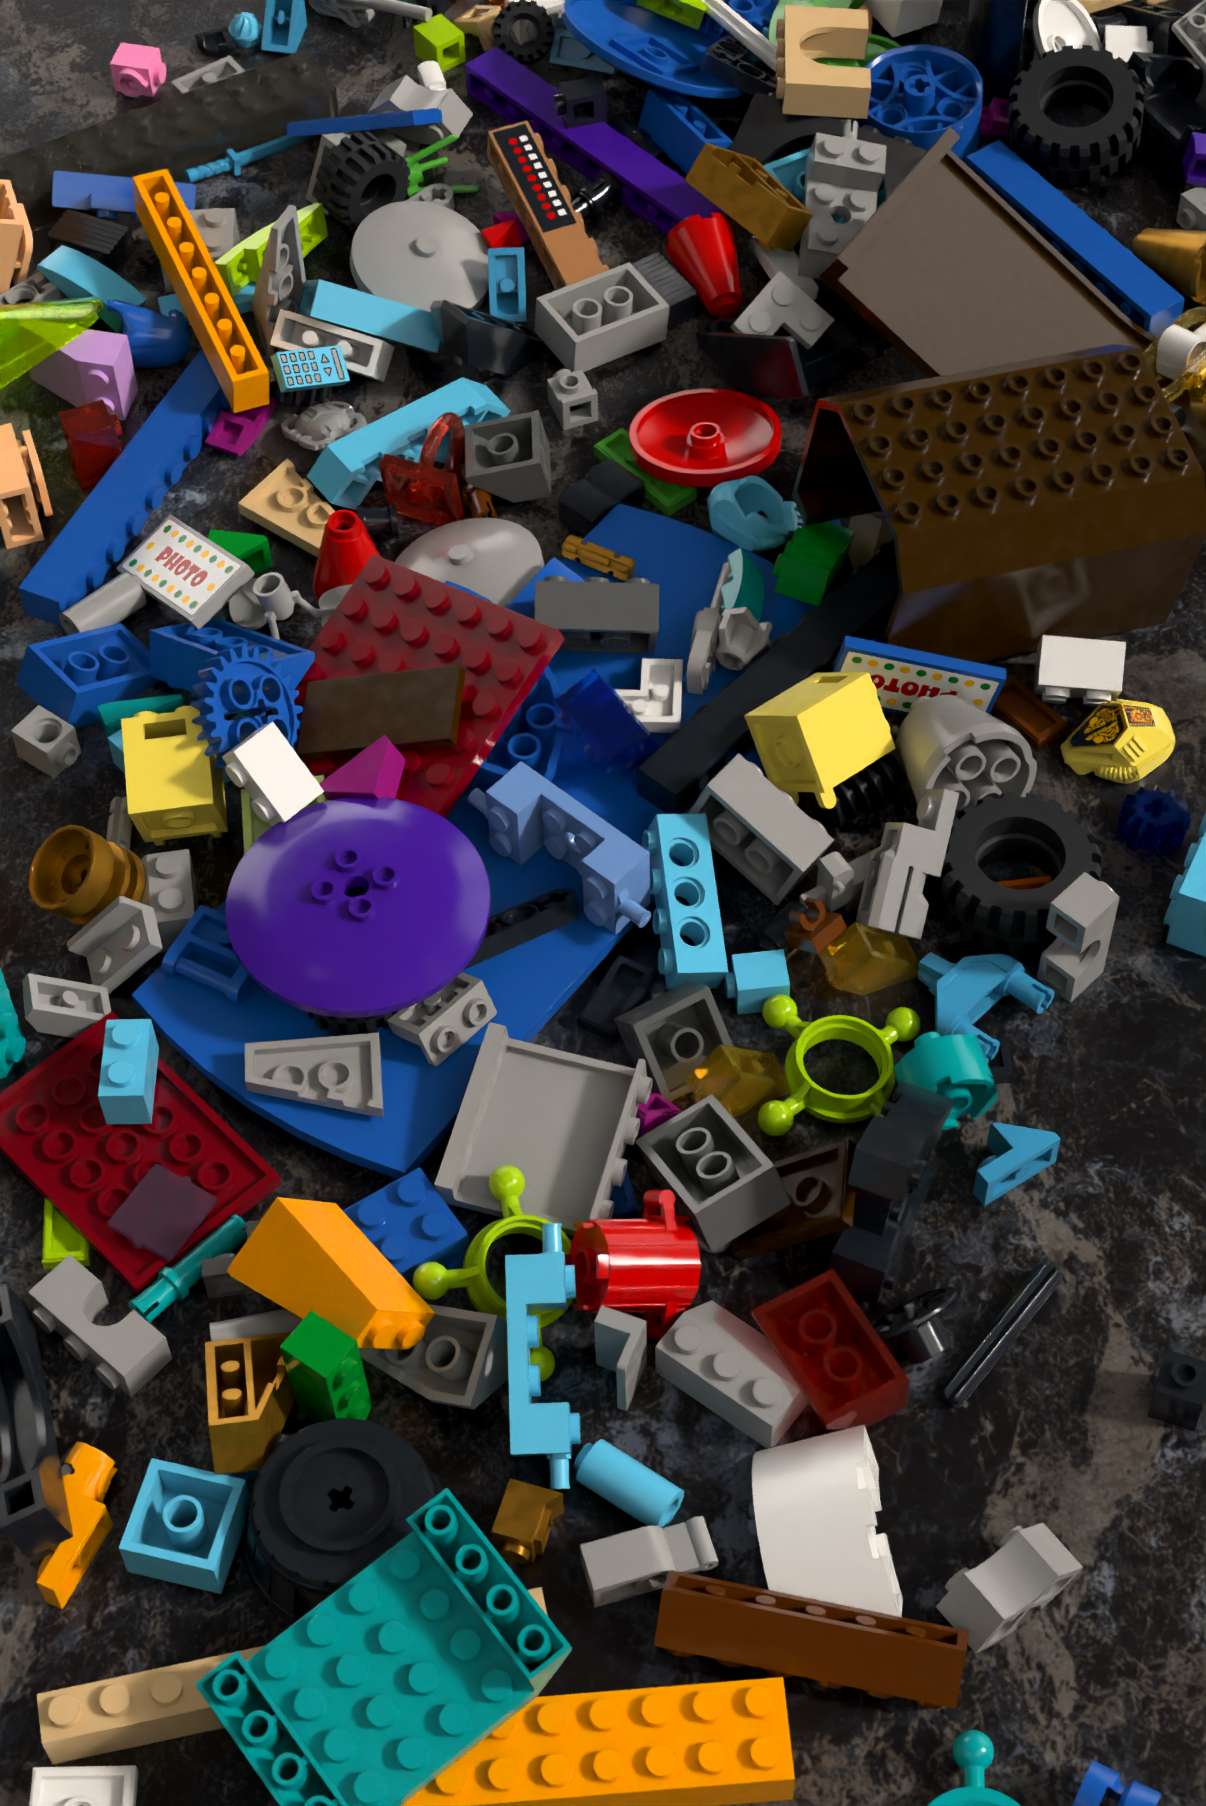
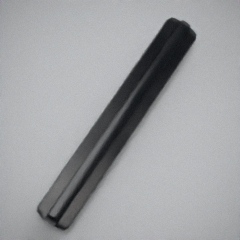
M1049 1262L1040 1263L940 1387L938 1397L943 1403L952 1409H958L964 1404L1060 1284L1062 1273L1058 1268L1053 1267Z

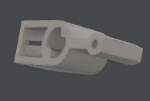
M703 1516L693 1517L686 1522L665 1528L645 1526L580 1545L581 1565L594 1607L660 1589L664 1586L670 1570L693 1573L700 1570H710L718 1566V1559Z

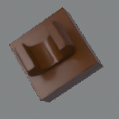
M807 897L804 901L808 907V913L804 915V913L792 910L789 913V920L793 926L784 935L791 948L819 954L843 933L847 926L841 914L825 911V906L820 900Z

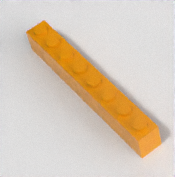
M168 169L132 177L135 211L233 413L270 404L269 372Z

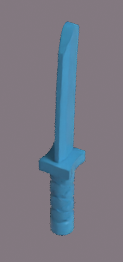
M285 135L239 153H235L232 148L228 149L224 159L221 158L215 162L212 161L184 170V178L187 183H193L231 171L234 176L241 175V166L299 145L309 136L287 137Z

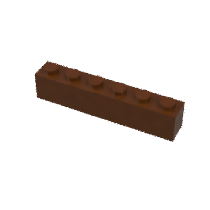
M670 1570L662 1589L654 1646L666 1648L669 1653L680 1657H690L696 1654L715 1658L718 1663L728 1667L748 1665L763 1668L767 1673L776 1677L788 1678L796 1675L815 1679L818 1684L828 1688L849 1686L863 1689L869 1695L877 1698L889 1699L897 1696L915 1700L919 1705L929 1709H942L944 1707L956 1709L966 1656L968 1631Z

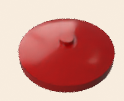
M707 388L669 394L645 406L637 413L630 425L629 442L630 452L634 461L642 470L655 478L682 486L714 487L723 482L751 475L755 476L769 467L780 452L782 432L777 414L761 400L737 391Z

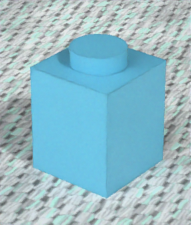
M784 949L732 955L731 972L725 975L724 985L726 998H734L737 1015L762 1012L765 1001L773 995L784 994L790 997V981Z

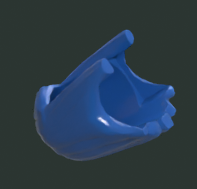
M116 299L107 301V310L116 312L123 322L122 334L128 336L134 367L165 368L180 363L186 357L192 343L191 329L188 327L189 323L181 311L177 309L170 310L168 312L169 316L124 301Z

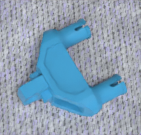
M930 952L918 964V979L929 987L928 990L935 996V1032L939 1033L940 1037L966 1033L976 1035L987 1064L989 1059L992 1060L997 1054L1000 1042L995 1038H991L973 1026V1024L1002 997L1012 995L1034 1009L1036 1013L1041 1014L1044 1008L1047 1009L1055 994L1053 989L1047 988L1027 975L1021 962L1005 954L963 957L957 964H952Z

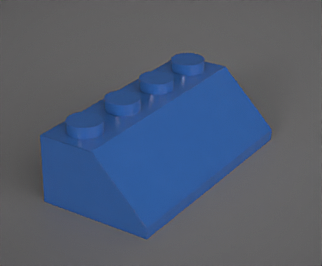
M212 617L199 630L188 622L149 630L150 676L166 682L170 688L190 691L191 695L196 698H200V696L193 690V685L203 683L198 675V671L207 669L206 661L217 657L216 653L245 646L246 649L257 647L259 655L270 653L271 664L282 663L280 675L282 677L292 676L291 682L288 685L290 691L295 690L315 661V652L216 617ZM260 710L241 715L245 717H262L266 715V711L268 710Z

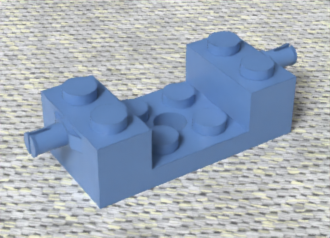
M522 761L490 787L486 794L479 788H475L467 798L468 804L477 808L488 819L489 842L500 856H508L521 866L541 847L545 846L553 857L564 859L576 868L582 876L584 912L592 923L597 926L603 925L616 935L630 921H633L640 928L649 922L651 912L647 911L645 907L650 904V852Z

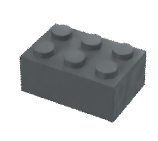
M548 576L543 581H535L534 620L558 629L565 640L557 652L654 655L659 633V584H651L648 579L630 578L625 583H611L604 577H589L584 582H571L566 577Z
M713 1094L635 1140L653 1180L661 1190H670L674 1193V1206L682 1216H690V1221L687 1222L711 1252L791 1204L775 1165Z

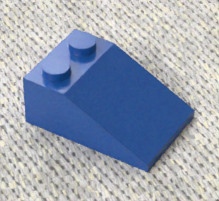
M122 623L27 645L16 684L37 705L45 708L76 729L100 721L97 710L98 705L132 700L160 680L150 676V650Z

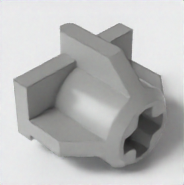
M747 607L724 609L722 613L723 619L718 628L720 641L715 650V657L722 666L730 670L747 669L749 664L759 654L767 653L774 644L768 637L772 624L771 622L758 623Z

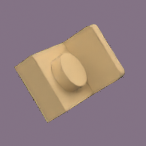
M475 5L453 20V24L464 34H472L473 37L478 36L483 50L487 52L497 47L493 40V28L501 7Z

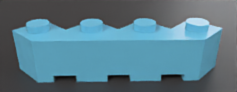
M462 377L327 445L317 458L307 477L331 504L357 510V505L361 504L376 480L402 487L421 457L447 464L465 437V425L507 417L511 411L486 385Z

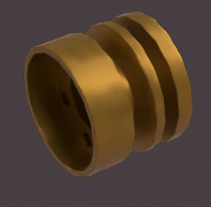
M68 825L57 829L46 838L36 852L29 872L28 886L32 899L40 908L60 917L69 918L73 923L84 927L119 896L140 902L145 888V870L141 859L132 851L122 848L114 842L106 841L102 836L82 826Z

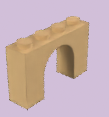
M785 5L784 19H777L776 99H782V114L867 119L871 94L870 68L830 66L815 62L812 59L829 57L865 60L869 30L868 10Z

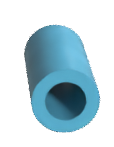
M603 1439L598 1440L594 1445L590 1442L581 1449L574 1462V1468L578 1470L576 1480L646 1526L667 1527L682 1503L684 1490Z

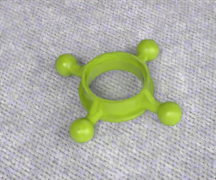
M776 994L769 997L762 1009L765 1022L775 1029L785 1028L796 1040L789 1048L784 1064L785 1083L791 1096L783 1102L779 1100L769 1101L760 1108L758 1113L760 1128L771 1136L784 1135L791 1129L794 1116L803 1109L817 1118L835 1123H854L875 1115L883 1117L884 1115L880 1114L882 1106L890 1099L895 1084L893 1055L890 1045L895 1041H910L918 1035L921 1027L918 1014L907 1007L896 1008L887 1016L886 1026L883 1029H876L864 1020L846 1015H833L814 1022H803L797 1016V1006L792 998L784 994ZM841 1039L853 1042L864 1048L873 1057L878 1067L879 1080L871 1089L861 1094L841 1095L832 1093L821 1088L810 1079L803 1063L804 1054L813 1045L825 1040Z
M512 1165L499 1166L491 1173L489 1178L490 1192L496 1199L501 1201L503 1218L490 1223L475 1236L466 1251L463 1268L447 1270L443 1265L436 1262H426L420 1265L414 1272L412 1283L414 1290L422 1298L428 1300L438 1299L448 1289L465 1287L471 1303L478 1312L498 1315L507 1322L506 1301L493 1290L486 1275L485 1260L487 1251L491 1243L496 1239L514 1233L527 1234L543 1242L541 1224L552 1223L541 1217L524 1215L521 1211L519 1197L525 1189V1178L523 1173ZM561 1230L562 1252L570 1254L571 1241ZM567 1298V1309L573 1298ZM566 1310L529 1311V1315H537L539 1322V1348H530L531 1365L538 1364L540 1367V1382L547 1380L555 1369L554 1356L548 1348L543 1346L540 1329L555 1322Z

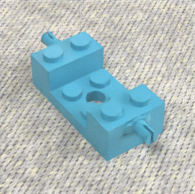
M546 1223L541 1224L543 1253L505 1255L510 1452L514 1457L547 1456L550 1469L549 1488L570 1489L569 1459H571L572 1455L571 1444H581L580 1414L570 1413L569 1402L532 1403V1397L541 1396L540 1367L538 1364L531 1365L530 1348H539V1322L537 1315H529V1311L566 1310L567 1298H576L574 1265H566L565 1253L562 1252V1224Z

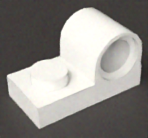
M1206 323L1194 332L1178 325H1172L1164 331L1158 343L1157 372L1186 386L1206 371Z

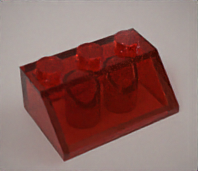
M834 1269L751 1310L752 1317L826 1429H848L864 1424L867 1428L906 1407L910 1380Z

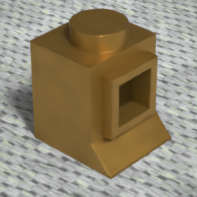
M510 1478L491 1531L493 1547L502 1558L515 1564H526L527 1561L534 1562L536 1554L543 1555L553 1525V1519L564 1514L563 1493Z

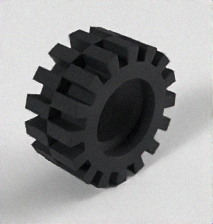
M512 1L508 3V6L500 10L499 15L495 19L493 28L494 44L520 64L531 65L537 60L540 61L550 50L554 39L552 17L547 14V9L537 5L536 1ZM521 19L531 21L537 30L536 39L526 46L515 43L510 34L512 25Z

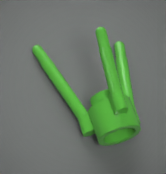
M455 134L441 139L409 157H405L407 166L410 168V175L408 177L410 186L406 189L409 198L427 187L418 186V184L424 183L422 172L447 163L448 158L444 156L419 164L417 161L454 142L457 139ZM476 185L449 186L453 190V194L475 193L479 191V187Z

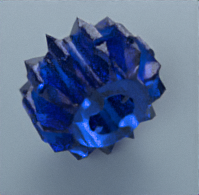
M1158 784L1150 792L1140 786L1135 795L1127 794L1117 819L1118 827L1121 829L1122 841L1132 842L1134 852L1141 848L1148 849L1150 857L1157 849L1168 855L1173 850V846L1181 847L1191 824L1186 800L1176 799L1174 789L1167 793L1160 792Z

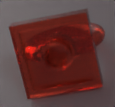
M446 412L436 419L425 438L418 463L390 454H384L379 463V469L388 506L390 502H396L398 514L438 526L465 519L456 477L465 441L464 425L458 414ZM449 429V447L443 469L433 468L439 445Z

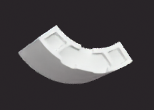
M865 1424L761 1450L753 1455L752 1492L760 1552L769 1590L901 1617L903 1596L894 1569L887 1535L885 1533L876 1535L875 1526H878L875 1512L882 1510L879 1493V1467Z

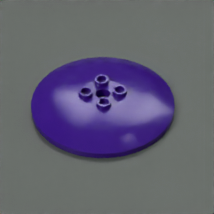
M346 797L334 799L302 809L284 823L278 822L260 836L247 850L239 862L228 888L226 898L227 930L233 951L241 966L271 996L287 1005L317 1015L339 1018L372 1017L392 1013L422 1002L450 984L466 968L478 951L486 934L491 908L490 886L485 866L474 845L454 824L439 814L414 803L393 798ZM357 886L368 890L366 894L354 898L345 894L350 888Z

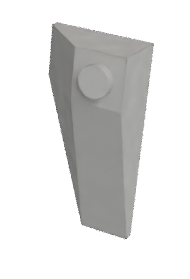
M290 204L271 227L251 302V311L254 314L256 331L267 357L270 358L276 352H284L270 345L280 309L293 313L298 312L306 281L296 206Z
M428 1304L435 1312V1315L425 1327L426 1331L422 1339L409 1350L359 1348L362 1359L433 1403L475 1410L508 1380L507 1322L498 1315Z

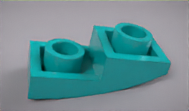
M740 547L728 555L732 572L728 574L730 582L720 587L724 600L721 610L723 612L724 609L747 607L759 623L764 603L763 574Z

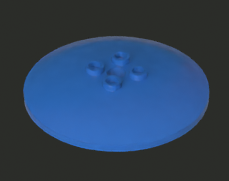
M565 0L561 15L569 32L594 55L624 74L654 87L693 97L729 99L747 94L711 76L700 67L707 48L723 38H718V32L713 31L707 34L705 33V26L699 27V30L693 29L636 5L637 0Z

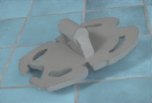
M340 401L308 406L301 414H293L281 424L283 435L287 439L298 442L303 448L317 451L319 455H321L327 445L368 425L362 414L356 413L350 404Z

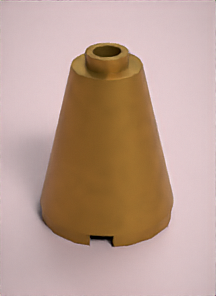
M1146 228L1137 234L1131 245L1133 255L1154 270L1170 286L1194 302L1206 305V231Z

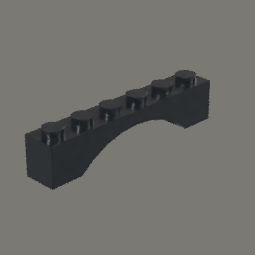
M5 1283L0 1286V1437L2 1446L0 1530L30 1558L72 1538L73 1532L35 1322L30 1309Z

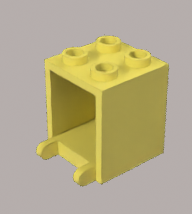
M869 672L814 673L744 715L768 780L779 790L789 794L794 800L795 805L799 802L798 792H814L821 808H833L836 804L833 787L896 748L890 733L889 723L883 714L877 697V690Z
M182 706L177 708L175 712L162 714L143 711L134 714L132 718L121 719L128 815L145 842L153 841L156 846L165 845V840L206 834H212L213 838L223 837V832H228L223 769L215 768L216 754L210 756L204 754L209 746L207 740H197V736L203 729L202 725L192 723L194 718L200 716V711L192 706Z

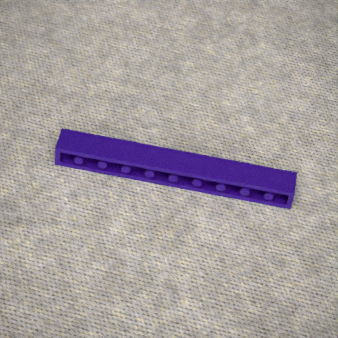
M494 47L465 64L467 93L511 124L527 120L533 132L540 135L544 148L593 183L596 182V177L600 173L607 172L611 174L621 188L622 196L618 201L667 236L671 229L679 222L697 214H700L701 219L713 218L711 212H718L732 220L728 214L688 184L675 170H671L652 154L647 153L631 142L628 137L614 130L605 121L567 129L562 115L557 116L553 106V95L559 94V89L544 81L535 72L530 71L499 48Z

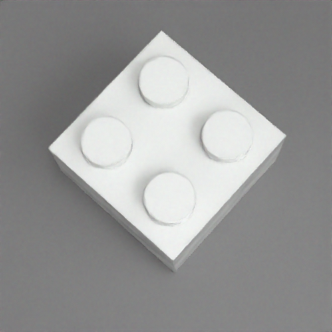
M1042 635L1037 646L1033 693L1035 695H1042L1043 702L1056 704L1066 703L1067 698L1083 699L1082 705L1098 707L1101 703H1107L1111 700L1115 701L1122 692L1126 642Z

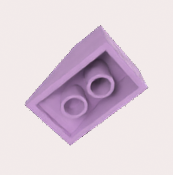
M20 319L18 327L32 380L89 415L119 420L126 419L138 392L127 335Z

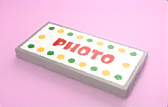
M171 514L116 568L120 574L127 572L131 576L137 575L142 580L140 586L148 595L198 630L255 574L246 563Z

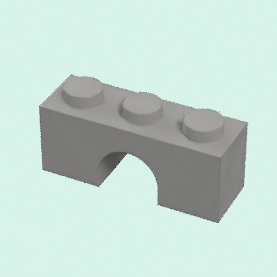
M1086 872L1081 874L1050 903L1046 929L1057 936V938L1041 953L1037 979L1053 989L1069 1003L1104 971L1120 898L1108 884L1096 880Z
M68 1255L28 1291L34 1307L31 1315L35 1322L49 1334L54 1330L64 1338L62 1341L64 1346L77 1360L82 1362L87 1358L94 1364L97 1376L112 1390L119 1386L132 1397L172 1360L166 1337L134 1309L114 1325L98 1326L92 1323L95 1316L109 1303L102 1282L71 1255Z

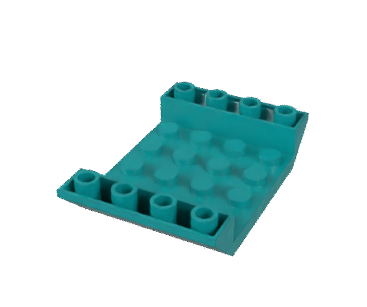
M448 1488L406 1519L412 1530L409 1535L246 1661L236 1651L195 1683L200 1693L280 1806L403 1805L536 1698L573 1650Z

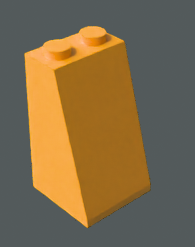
M277 1197L226 1270L231 1277L302 1319L312 1310L356 1340L358 1348L409 1350L422 1339L426 1331L425 1327L435 1315L430 1306L336 1203Z

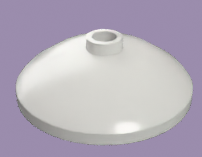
M1039 0L1037 2L1032 18V36L1040 60L1043 53L1052 49L1055 52L1062 51L1063 46L1073 45V49L1089 45L1093 46V50L1101 51L1102 44L1095 24L1088 12L1077 0Z

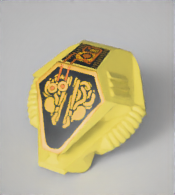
M1116 698V701L1111 700L1109 703H1101L1067 740L1061 744L1060 748L1064 762L1078 775H1085L1094 771L1095 775L1101 778L1127 784L1141 780L1164 763L1174 749L1175 736L1171 723L1162 708L1150 703Z

